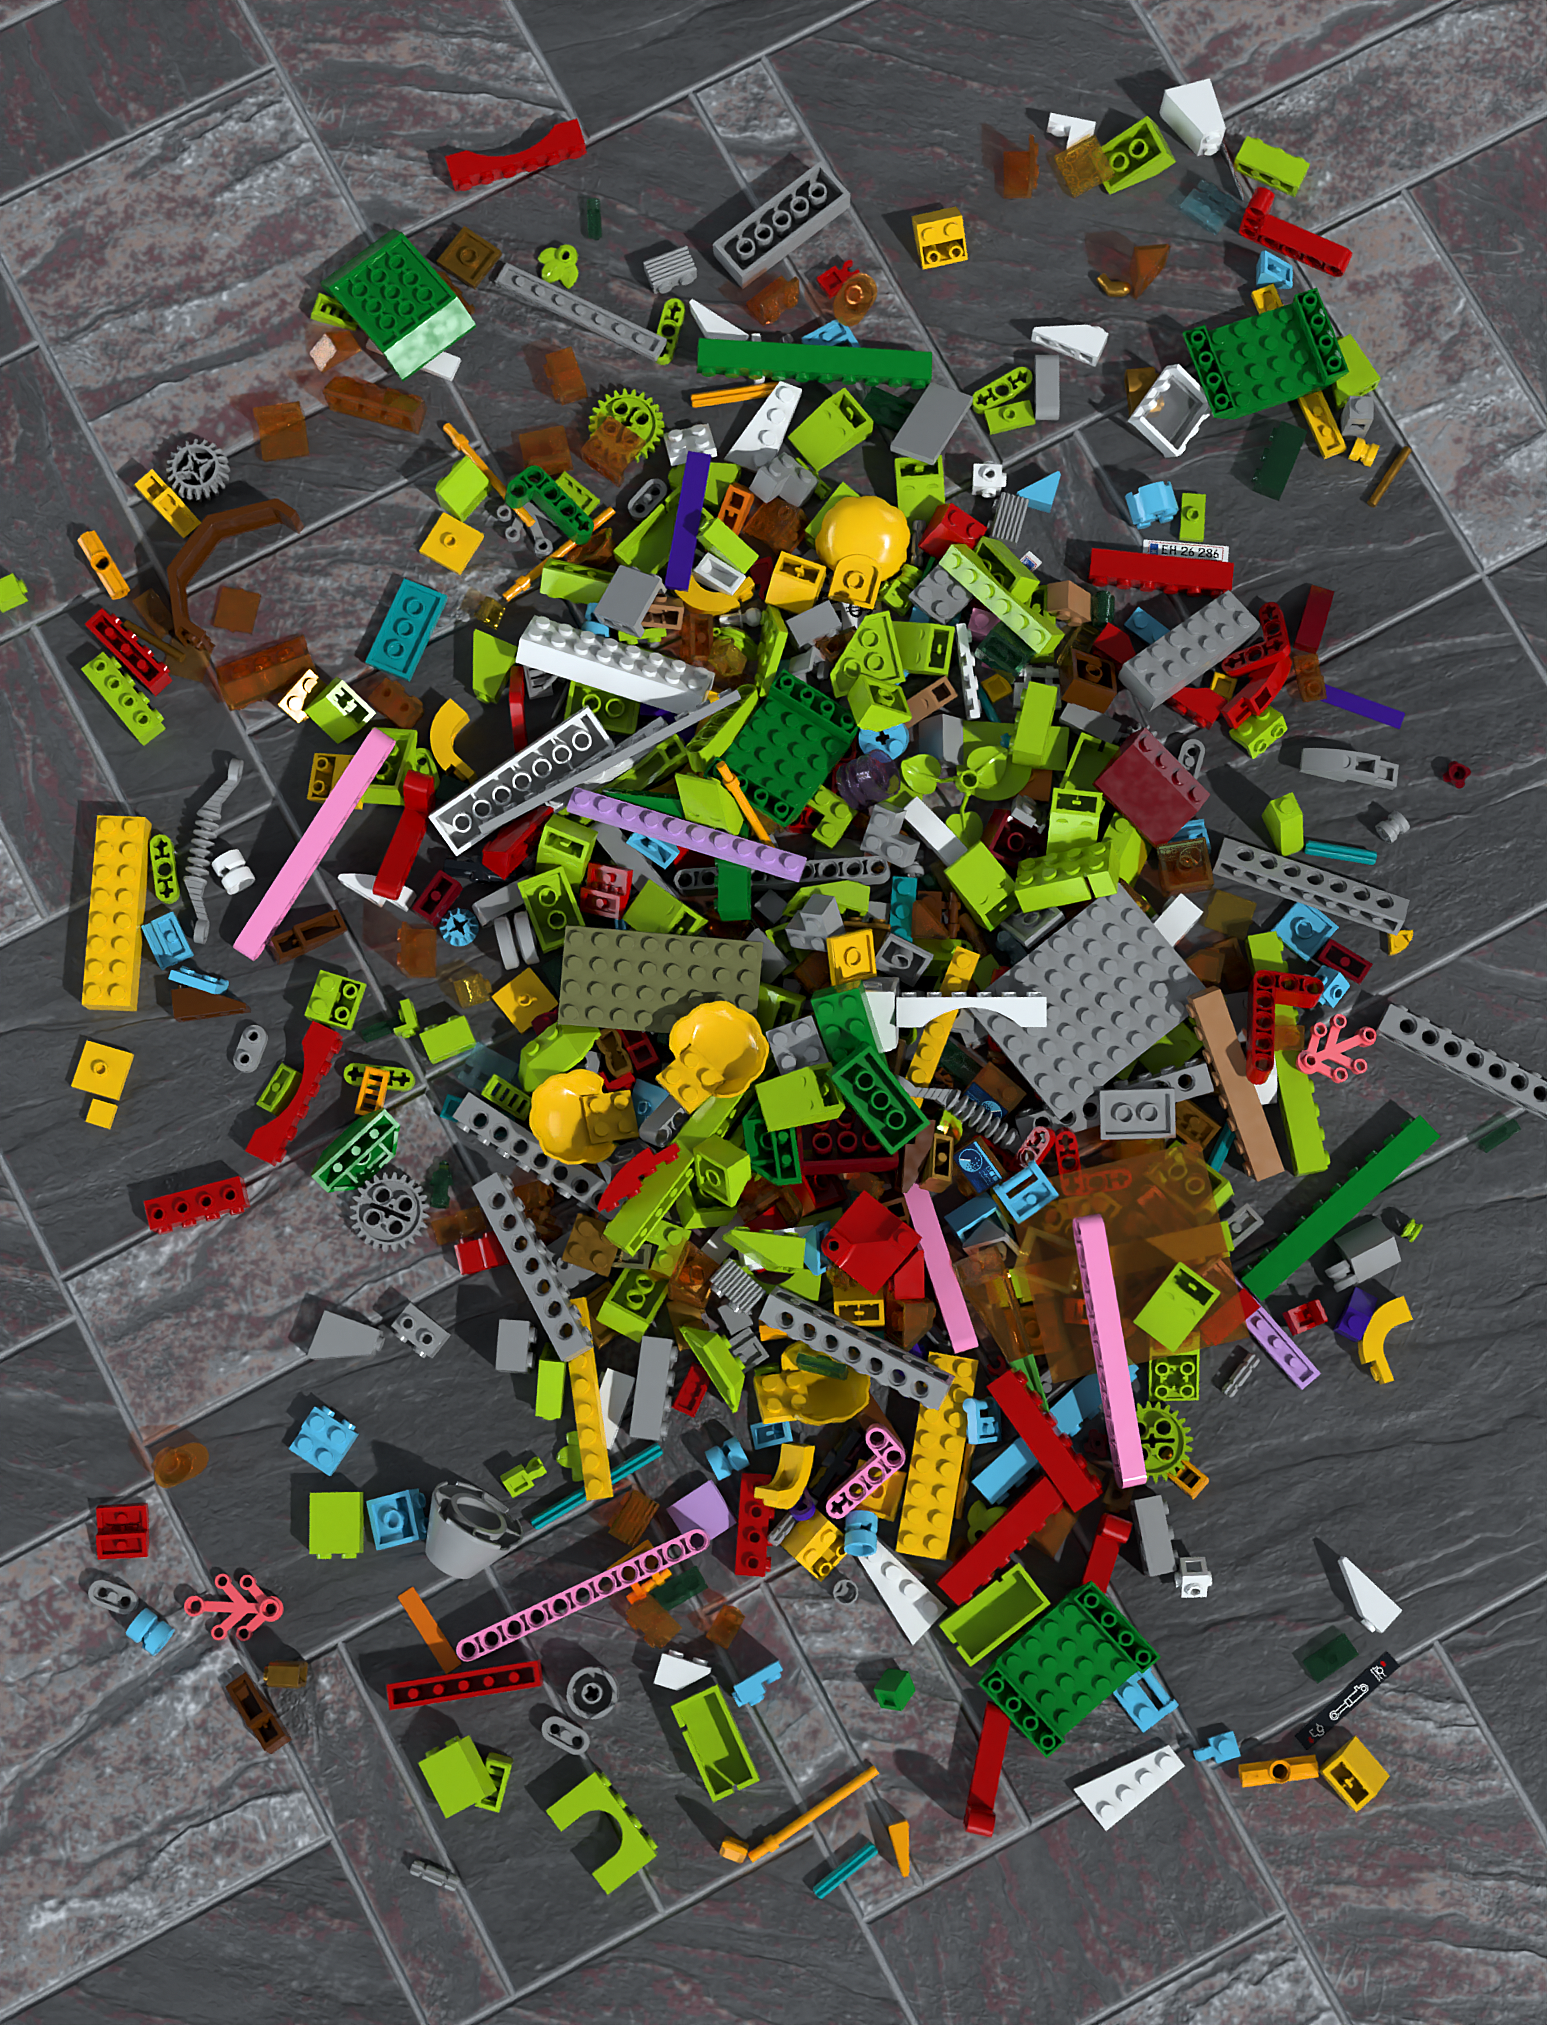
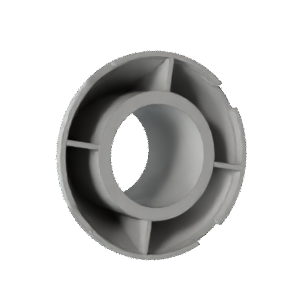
M445 1481L438 1484L432 1493L425 1552L428 1559L444 1573L459 1579H469L518 1547L523 1539V1529L518 1519L513 1521L507 1514L509 1508L491 1494L467 1483L457 1481L456 1485H447L448 1482Z

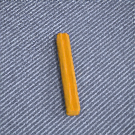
M780 381L695 393L691 395V403L694 408L765 398L770 396Z

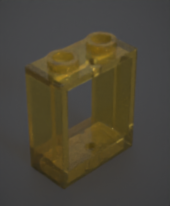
M1029 1226L1012 1274L1066 1294H1070L1071 1290L1076 1291L1081 1278L1076 1276L1079 1269L1077 1255L1066 1286L1024 1272L1036 1237L1076 1250L1075 1242Z

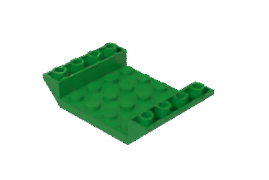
M391 229L320 282V285L330 297L337 299L383 353L389 366L402 381H405L477 327L458 296L407 237L396 229Z
M1317 288L1294 295L1293 303L1210 331H1207L1206 326L1203 325L1182 333L1213 418L1237 419L1324 390L1349 373Z
M783 669L770 686L769 696L721 759L719 757L714 759L704 772L703 777L706 779L707 777L718 779L726 789L722 782L723 777L716 767L719 762L724 761L731 773H734L740 782L739 787L751 807L785 828L798 818L849 749L860 727L856 725L852 711Z
M1091 1580L1070 1591L1000 1653L979 1679L978 1684L1047 1759L1066 1742L1064 1735L1139 1670L1143 1674L1161 1656Z

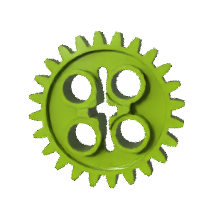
M623 389L622 395H619L614 390L613 398L606 394V402L598 400L600 409L593 407L592 410L595 416H589L592 424L588 425L589 432H593L590 434L591 441H595V449L601 448L600 454L602 456L608 453L609 461L617 457L618 464L621 463L623 458H626L627 464H630L631 458H634L639 463L640 455L647 459L648 450L655 453L653 444L661 445L658 437H663L664 431L661 429L665 428L664 421H661L663 413L658 412L659 405H652V397L645 400L644 392L638 397L636 396L635 389H633L631 395L627 394L626 389ZM619 409L627 410V412L622 415L616 413ZM637 409V411L632 416L631 414L633 410ZM644 418L648 420V422L643 425L637 423L639 419ZM609 428L617 430L614 434L609 435L605 433ZM620 437H622L620 443L617 444L616 442L620 439ZM630 438L637 440L636 443L631 445L626 443Z
M1147 1401L1146 1408L1144 1409L1137 1403L1138 1425H1142L1146 1430L1145 1434L1140 1437L1141 1442L1149 1441L1151 1436L1154 1437L1155 1441L1175 1440L1174 1443H1156L1155 1448H1150L1149 1444H1141L1142 1450L1148 1454V1458L1144 1461L1147 1477L1146 1483L1149 1477H1153L1154 1483L1157 1484L1158 1476H1162L1166 1482L1168 1473L1176 1477L1175 1468L1184 1470L1181 1461L1189 1462L1190 1460L1185 1455V1452H1192L1193 1450L1192 1447L1186 1445V1443L1193 1441V1437L1185 1435L1191 1431V1428L1182 1427L1186 1419H1177L1178 1410L1172 1414L1169 1413L1170 1405H1167L1164 1410L1161 1409L1160 1402H1157L1155 1408H1152L1150 1402ZM1166 1423L1170 1426L1171 1430L1168 1434L1161 1435L1156 1430L1157 1425ZM1162 1448H1169L1172 1450L1173 1456L1169 1460H1163L1158 1454Z

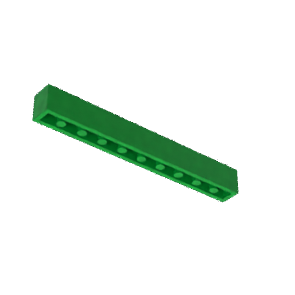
M699 338L696 373H702L705 377H713L719 374L725 375L727 378L749 376L750 379L759 380L765 376L775 381H784L787 378L795 379L797 382L818 380L819 383L829 384L832 381H838L844 385L865 383L866 386H878L879 384H888L892 388L906 385L911 386L913 389H923L928 387L932 380V352Z
M1421 1115L1415 1119L1411 1116L1400 1125L1403 1129L1397 1135L1391 1133L1382 1142L1385 1146L1379 1152L1374 1149L1364 1158L1367 1161L1365 1165L1361 1168L1358 1165L1355 1166L1347 1174L1349 1179L1344 1184L1339 1181L1329 1190L1332 1195L1324 1201L1321 1198L1311 1207L1314 1212L1308 1217L1303 1214L1293 1224L1296 1228L1290 1234L1285 1231L1275 1240L1278 1243L1276 1247L1272 1250L1266 1248L1258 1256L1260 1261L1254 1267L1249 1264L1239 1273L1242 1276L1239 1281L1258 1303L1270 1295L1441 1137Z

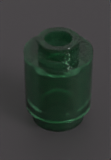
M1098 591L1091 597L1092 625L1105 628L1108 622L1112 624L1115 613V597L1109 591Z

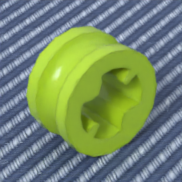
M1411 1218L1400 1236L1402 1238L1407 1237L1408 1242L1412 1243L1421 1231L1423 1224H1416L1415 1219Z

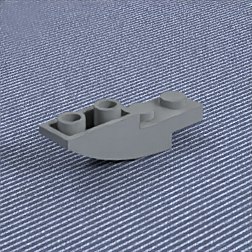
M1303 748L1299 772L1340 782L1353 780L1393 790L1397 787L1399 765L1381 761V756L1340 749Z

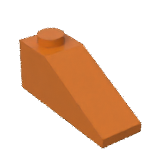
M735 482L728 487L718 518L738 536L749 514L755 494L748 487Z

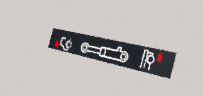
M1387 1651L1294 1735L1295 1738L1306 1750L1311 1748L1394 1673L1400 1665Z

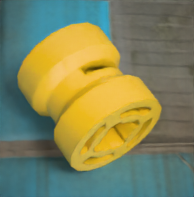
M1357 437L1348 459L1352 461L1359 459L1363 462V465L1371 467L1379 445L1374 443L1365 444L1364 439Z

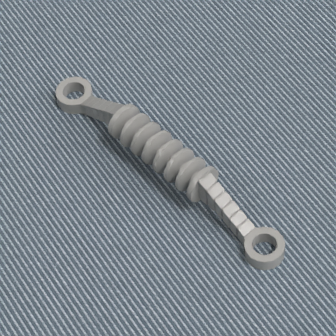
M231 759L228 780L197 812V815L202 817L203 820L195 821V824L201 827V829L193 831L199 838L192 839L191 843L198 847L189 849V852L196 856L188 857L187 861L194 865L185 868L192 875L183 877L198 917L194 930V943L205 944L208 938L209 919L202 898L207 880L201 878V876L209 875V871L203 869V866H211V862L206 860L205 857H213V853L207 850V848L215 847V844L209 841V839L217 838V834L211 832V830L219 829V825L213 823V820L221 819L222 803L241 780L243 773V760Z
M894 1074L910 1097L934 1100L943 1106V1109L946 1111L954 1107L952 1115L957 1116L962 1112L960 1120L964 1122L970 1118L969 1127H973L978 1123L976 1132L980 1133L986 1129L984 1137L989 1138L993 1134L992 1143L994 1144L1002 1140L1000 1143L1002 1150H1006L1015 1156L1023 1145L1015 1128H1011L1006 1132L1008 1124L1005 1122L999 1127V1117L990 1121L993 1113L989 1111L983 1116L985 1108L980 1106L975 1110L977 1102L974 1100L967 1105L969 1096L964 1095L959 1099L961 1094L959 1089L915 1088L911 1082ZM1026 1152L1025 1160L1028 1163L1031 1160ZM1033 1174L1028 1182L1032 1184L1035 1181H1037L1038 1178L1035 1174Z

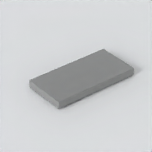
M930 382L891 443L890 451L934 465L972 405L973 396Z

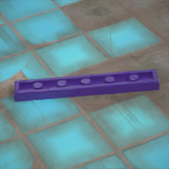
M688 451L664 584L666 589L685 592L689 590L697 544L696 537L699 533L698 529L700 527L712 458L711 454Z

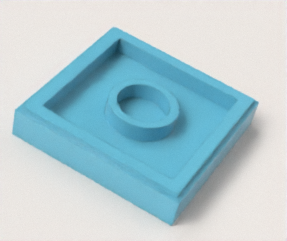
M1296 902L1270 932L1276 931L1277 937H1281L1283 945L1307 964L1339 927L1320 910Z

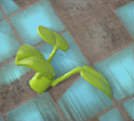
M985 746L975 749L966 760V766L969 770L964 771L958 777L938 778L942 771L941 765L935 757L927 754L916 755L902 761L900 765L901 773L906 784L914 792L923 795L933 793L937 783L955 782L956 788L964 793L965 796L959 810L960 814L950 815L945 825L969 850L980 840L983 832L982 820L976 812L970 811L964 814L968 798L971 795L970 791L977 787L979 782L983 785H995L1003 778L1006 771L1008 749L999 746Z

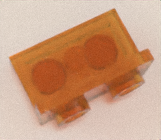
M648 1591L625 1612L628 1615L625 1620L633 1629L637 1630L640 1628L646 1634L643 1639L653 1649L657 1646L661 1650L682 1629V1626Z

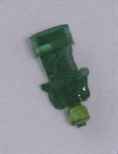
M445 1160L439 1163V1170L433 1173L432 1180L430 1181V1185L433 1186L434 1184L433 1195L430 1197V1206L438 1209L449 1208L450 1197L448 1196V1189L450 1185L454 1186L452 1172L448 1171L449 1163Z

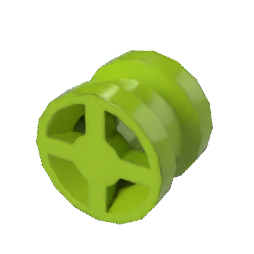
M904 564L901 568V575L896 579L912 592L918 586L917 583L921 580L924 573L912 565Z

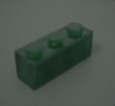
M1281 421L1279 428H1273L1269 437L1272 445L1270 449L1265 447L1260 459L1261 462H1264L1262 469H1256L1251 481L1255 483L1254 492L1279 501L1308 432L1307 430Z

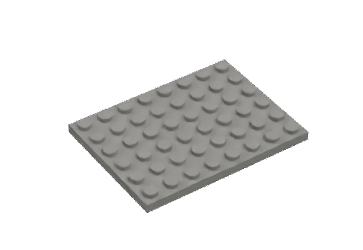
M1118 882L1117 894L1099 897L982 991L991 992V997H1001V992H1016V997H1026V992H1041V997H1046L1047 1027H1021L1012 1019L999 1012L973 1007L968 1008V1010L1056 1118L1061 1120L1189 1016L1186 1004H1189L1186 996L1204 990L1206 987Z

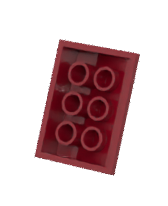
M1146 727L1130 734L1092 783L1157 851L1158 847L1165 846L1200 810L1210 796L1209 792Z
M843 1095L842 1098L846 1108L839 1118L796 1127L801 1176L898 1170V1150L892 1155L888 1153Z

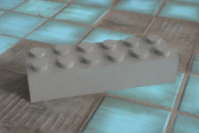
M820 161L713 243L714 257L740 287L744 289L850 207V193Z
M1228 590L1124 663L1118 679L1150 712L1251 640L1260 623Z

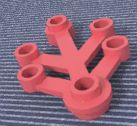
M1337 1014L1330 1018V1029L1324 1049L1317 1052L1319 1040L1326 1035L1327 1027L1325 1024L1318 1022L1311 1026V1036L1307 1049L1297 1055L1295 1064L1297 1069L1304 1074L1318 1072L1331 1078L1335 1083H1341L1348 1077L1346 1069L1342 1067L1333 1069L1321 1063V1061L1329 1059L1350 1069L1356 1075L1364 1073L1367 1070L1365 1060H1353L1340 1053L1358 1045L1360 1047H1368L1374 1044L1376 1032L1371 1027L1365 1026L1358 1029L1354 1037L1336 1044L1340 1029L1344 1028L1347 1024L1345 1016ZM1336 1018L1339 1019L1340 1026L1336 1023ZM1316 1027L1320 1028L1321 1034L1317 1033ZM1307 1058L1310 1060L1311 1065L1307 1063ZM1357 1063L1360 1064L1361 1070L1357 1069ZM1337 1072L1341 1074V1079L1337 1077Z
M225 1573L219 1574L215 1578V1585L219 1589H223L233 1602L205 1601L201 1596H191L185 1601L184 1609L190 1616H199L204 1611L232 1612L220 1625L212 1628L211 1635L215 1640L225 1639L228 1631L247 1613H257L246 1626H241L236 1631V1636L240 1641H248L251 1639L253 1632L262 1623L278 1620L284 1610L282 1601L275 1596L267 1597L256 1584V1578L250 1574L244 1575L240 1579V1586L244 1590H249L258 1603H248L231 1583V1577ZM222 1576L227 1579L225 1586H221L219 1583V1579ZM247 1577L252 1580L250 1587L244 1585V1580ZM195 1601L200 1603V1609L197 1611L192 1607ZM269 1604L275 1606V1612L272 1614L267 1611ZM219 1627L224 1631L222 1637H217L215 1634L216 1629ZM244 1628L249 1632L247 1638H242L240 1635L241 1630Z

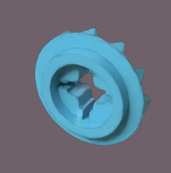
M457 908L447 912L442 918L439 928L446 942L453 946H465L475 939L478 934L479 925L475 915L468 909ZM454 919L459 923H465L463 925L464 935L458 930L453 931L455 928Z

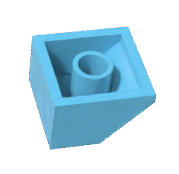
M986 1191L978 1194L944 1217L962 1247L964 1242L985 1219H988L1005 1231L1012 1240L1015 1239L999 1206ZM968 1255V1257L970 1258V1260L972 1261V1263L975 1265L976 1263H975V1262L972 1260V1258Z

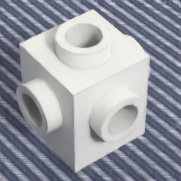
M992 461L974 464L972 471V495H982L986 498L1000 495L1001 487H1006V473H1002V464Z
M1205 1557L1180 1558L1179 1572L1174 1573L1175 1587H1180L1181 1598L1207 1597V1587L1212 1586L1211 1571L1207 1570Z

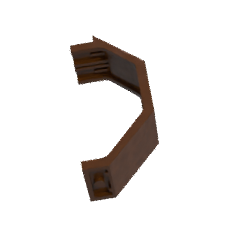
M278 498L205 516L167 567L175 634L185 648L190 643L200 652L204 649L211 653L215 647L210 637L206 635V631L192 623L189 619L187 586L219 542L231 536L275 524H283L299 534L304 525L296 510Z

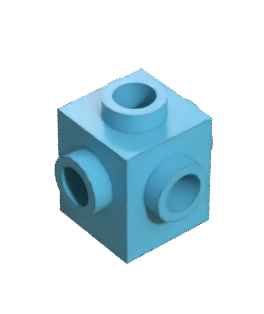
M1322 965L1314 976L1321 980L1324 985V991L1317 1004L1319 1006L1325 1004L1334 1008L1348 990L1350 984L1339 971Z

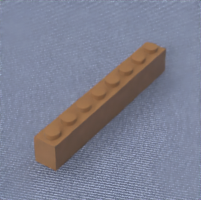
M1211 986L1186 996L1189 1004H1186L1188 1014L1191 1018L1195 1019L1197 1025L1194 1027L1195 1034L1205 1047L1202 1050L1204 1059L1207 1064H1211L1213 1070L1210 1073L1211 1079L1221 1092V1095L1218 1096L1223 1109H1227L1229 1115L1226 1118L1227 1124L1237 1137V1140L1234 1141L1239 1154H1243L1245 1162L1242 1163L1246 1175L1258 1182L1283 1172L1284 1168L1255 1085L1246 1077V1060L1221 989Z

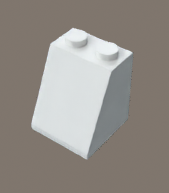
M1210 78L1165 90L1160 109V115L1163 120L1197 156L1203 154L1208 156L1219 151L1226 127Z
M874 977L862 980L883 1050L887 1052L896 1049L899 1039V1027H896V997H899V977Z

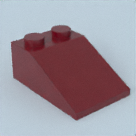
M994 809L980 841H982L1003 868L1017 874L1019 861L1046 856L1048 833L1042 831L1040 834L1036 826L1033 825L1032 828L1011 816V811L1008 809Z

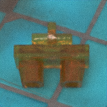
M548 1205L544 1207L543 1211L534 1207L532 1214L524 1211L526 1217L533 1221L536 1231L541 1233L539 1239L543 1241L545 1246L557 1240L562 1235L563 1229L554 1224L557 1217L549 1214L551 1206Z

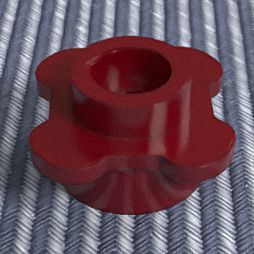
M1451 761L1448 764L1449 769L1447 773H1444L1442 776L1443 781L1446 783L1450 782L1456 788L1461 789L1465 786L1464 781L1470 776L1471 770L1457 761Z
M1096 1429L1090 1430L1087 1443L1083 1446L1085 1452L1095 1453L1099 1458L1106 1457L1109 1445L1108 1434L1103 1435ZM1096 1441H1099V1442H1100V1445H1099V1446H1097V1445L1095 1444Z

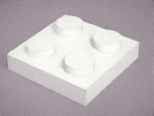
M697 424L682 430L675 429L663 435L671 466L686 463L688 451L711 454L712 457L717 456L709 424Z

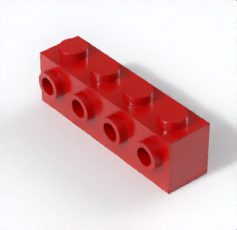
M101 608L85 625L156 697L173 681L168 675L170 669L162 661L157 663L152 658L154 653L145 644L141 647L136 642L138 640L137 636L129 628L125 631L120 626L122 624L121 620L113 612L109 615Z
M240 1176L143 1201L149 1228L154 1232H158L159 1235L170 1233L173 1231V1227L181 1225L182 1228L196 1226V1221L206 1219V1222L221 1219L220 1215L222 1214L238 1215L245 1212L244 1208L251 1207L244 1178Z
M742 1473L735 1575L765 1577L766 1572H771L772 1557L767 1556V1546H772V1544L767 1540V1537L772 1532L768 1531L769 1521H774L775 1507L765 1506L763 1499L756 1498L754 1495L755 1487L771 1483L772 1475Z

